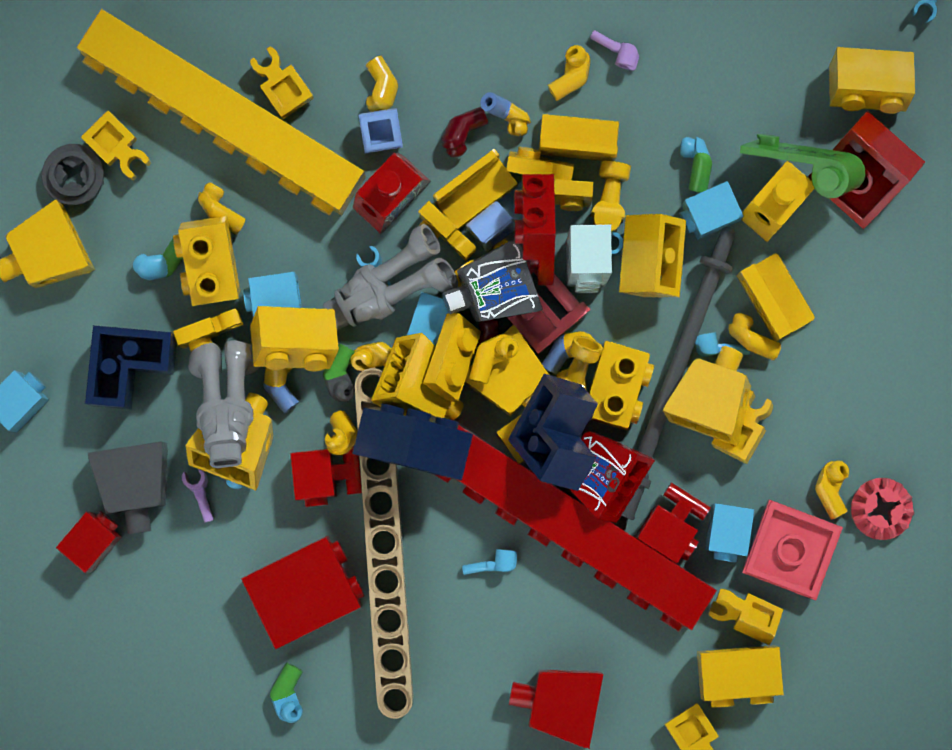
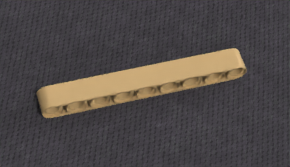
M376 368L363 370L355 380L358 429L364 408L380 411L381 406L374 404L371 401L372 397L366 396L362 389L363 383L367 378L372 376L381 377L383 371ZM360 456L377 704L383 715L388 718L397 719L409 712L414 698L397 465L390 464L388 471L383 475H373L368 468L370 458ZM379 492L389 494L393 502L390 511L383 515L376 514L371 508V499ZM381 531H388L395 538V547L387 554H382L374 548V538ZM390 570L397 576L398 586L393 592L385 593L377 587L376 578L380 572ZM388 609L396 611L401 619L400 627L393 632L385 631L379 624L380 614ZM395 649L403 655L404 663L399 670L390 671L382 664V655L386 650ZM391 689L401 690L406 695V705L399 710L390 709L384 700L386 692Z

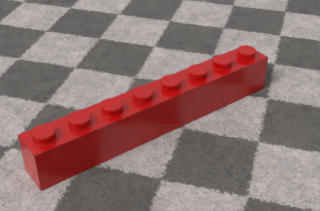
M458 425V430L471 433ZM473 434L462 480L455 479L465 485L462 491L463 494L480 505L485 499L498 507L494 514L513 526L518 520L531 528L527 535L547 547L551 541L564 549L560 556L578 568H581L585 562L596 569L597 572L593 576L595 579L611 589H614L616 584L630 591L627 599L645 611L649 605H652L663 612L659 620L676 631L680 632L683 626L693 630L715 595L716 589L610 521L598 519L585 505L552 484L540 481L533 472ZM435 475L447 484H449L450 480L452 479L444 476Z

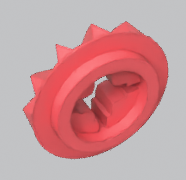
M875 478L862 484L853 496L851 502L852 519L857 528L870 538L877 540L896 538L909 528L912 516L914 515L912 496L901 483L892 479ZM876 493L879 498H882L884 503L897 502L898 504L888 511L890 524L882 515L868 516V513L873 512V509L878 506Z

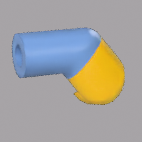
M489 92L483 95L480 102L481 108L509 122L507 132L510 135L524 136L527 134V124L531 123L527 112L495 93Z
M583 331L562 334L556 339L542 362L543 367L557 375L567 358L573 357L569 349L575 336L595 339L589 333Z
M265 367L264 389L285 414L299 403L286 386L287 374L293 368L270 370Z

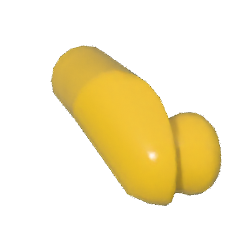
M573 45L567 49L565 53L564 75L547 85L556 101L579 89L588 80L590 56L580 45Z
M380 55L366 64L367 69L376 82L372 95L366 99V106L370 112L390 109L394 104L398 91V82L384 58Z
M384 342L361 345L354 350L355 353L350 358L351 365L355 370L361 372L369 368L385 367L392 348Z

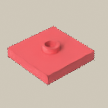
M769 499L741 573L816 601L843 527Z

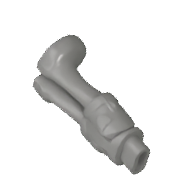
M421 224L413 229L407 246L400 253L377 267L367 264L356 270L354 277L342 289L335 290V297L323 304L324 309H335L337 330L349 324L354 327L359 325L360 322L374 318L383 320L385 317L393 314L396 309V303L424 288H434L440 292H445L458 287V280L454 270L442 258L432 260L414 274L388 286V280L398 273L440 252L438 239L426 224Z
M236 340L227 341L224 347L227 366V397L223 400L220 395L219 375L222 372V354L218 345L215 343L203 344L194 349L189 356V371L193 376L202 379L203 404L198 407L196 425L202 431L205 441L204 449L210 455V466L214 468L234 467L242 463L241 453L246 450L248 429L253 422L252 406L249 402L245 401L244 378L255 373L259 367L253 366L252 345Z

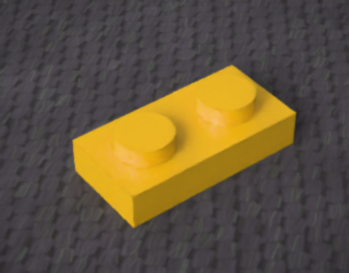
M446 314L423 384L445 401L459 400L481 331L461 314Z

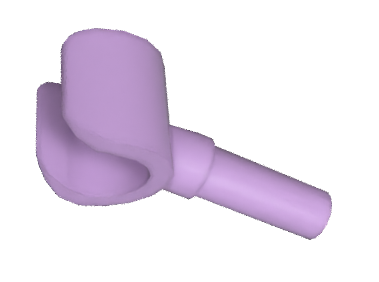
M596 30L592 32L590 39L610 49L612 52L618 53L615 65L630 71L636 69L639 54L634 45L629 43L620 44Z
M198 469L201 479L197 484L191 485L189 477L184 471L182 482L189 490L194 492L204 523L214 520L205 492L208 476L203 470Z

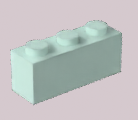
M570 225L566 239L567 287H575V293H597L601 286L607 284L612 274L611 225Z

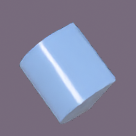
M397 108L358 114L365 154L403 148Z
M497 201L466 224L469 232L485 252L491 250L495 244L515 230L513 218Z

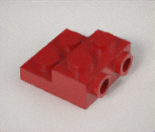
M523 174L522 190H515L514 214H522V220H515V244H523V260H530V269H538V285H554L556 237L554 174Z

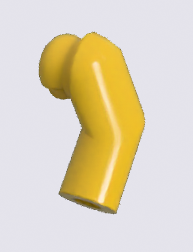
M211 182L205 184L203 192L198 194L199 204L209 218L227 216L230 232L237 235L243 227L246 218L219 203V200L224 195L223 189Z
M736 313L733 316L732 324L728 325L729 334L748 351L772 361L775 360L780 353L781 344L750 331L754 324L753 318L746 314Z
M502 334L481 343L477 347L469 379L488 384L492 366L517 354L519 347L517 341L509 335Z
M340 410L334 412L330 417V423L334 428L332 430L335 434L330 437L327 433L324 439L328 451L333 455L348 453L355 445L358 433L348 414Z
M840 460L830 461L822 467L815 485L816 494L830 520L848 512L839 495V490L844 479L849 476V468L845 462Z

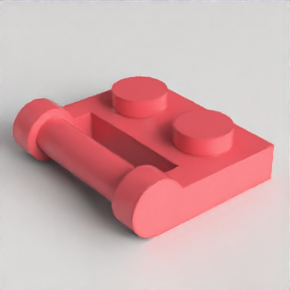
M530 260L527 261L530 274L534 273L538 277V269H530ZM555 273L554 285L545 286L568 312L566 316L560 320L538 294L543 310L506 317L519 330L537 355L591 310L584 301L580 303Z

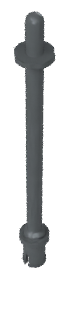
M725 227L720 231L711 257L702 256L699 261L707 269L638 450L650 457H653L667 419L663 412L664 406L683 377L721 273L728 274L732 272L733 267L725 263L735 238V231L731 227ZM648 473L621 515L622 517L630 520L635 519L634 516L644 489H649L652 482L648 480Z

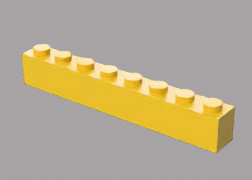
M103 9L100 10L76 47L85 57L82 63L101 75L104 70L109 71L117 76L115 83L133 95L137 90L150 97L147 103L166 115L169 110H172L183 117L180 121L183 126L200 135L202 130L215 137L212 143L230 155L236 150L248 157L245 164L262 175H265L267 170L280 177L278 181L280 186L295 195H298L300 190L313 198L310 203L311 205L329 216L333 211L341 216L343 215L366 178L364 170Z

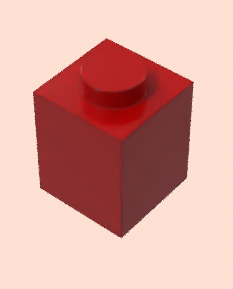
M86 511L56 546V549L84 573H92L122 538L115 531L119 525L102 511L97 515L94 512Z

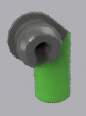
M339 343V351L331 368L324 369L323 378L329 395L335 401L348 402L355 395V387L351 383L346 369L355 351Z

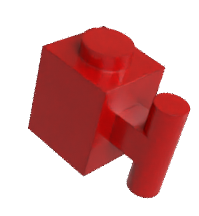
M354 447L343 455L344 464L333 465V456L328 449L290 453L295 500H305V507L329 505L328 497H337L335 485L337 480H346L347 495L361 494L362 484L359 456L352 454Z
M671 482L663 496L676 503L671 512L659 505H655L635 538L677 564L680 558L687 561L699 541L694 539L698 530L684 522L691 513L703 521L711 507Z

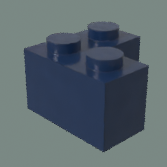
M93 325L85 404L93 407L132 410L135 371L174 375L177 348L174 334L172 332Z
M543 374L508 440L540 481L578 491L596 460L595 455L581 440L580 436L587 423L592 419L598 403L581 384Z
M381 404L380 411L369 408L363 409L352 454L462 480L473 434L458 430L459 422L436 417L435 423L430 422L431 414L408 409L405 416L403 415L405 409L387 404Z

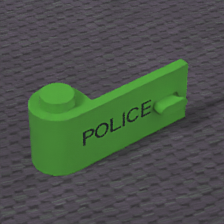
M757 134V140L740 146V153L813 164L812 184L815 190L826 198H837L859 188L865 178V166L862 160L851 153L780 143L779 136Z

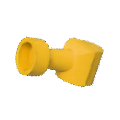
M601 161L599 176L606 180L600 202L593 207L590 217H593V225H611V233L616 232L620 223L625 219V211L620 205L621 182L629 180L630 165L616 161Z
M575 336L569 349L574 359L569 369L562 370L555 377L581 384L587 391L585 379L589 364L596 363L599 360L603 350L602 345L591 338Z

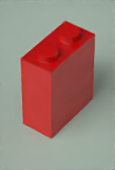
M326 536L241 578L275 650L362 607L359 599L365 597V594L356 576L348 577L342 565L348 559L338 540L331 543L329 536Z

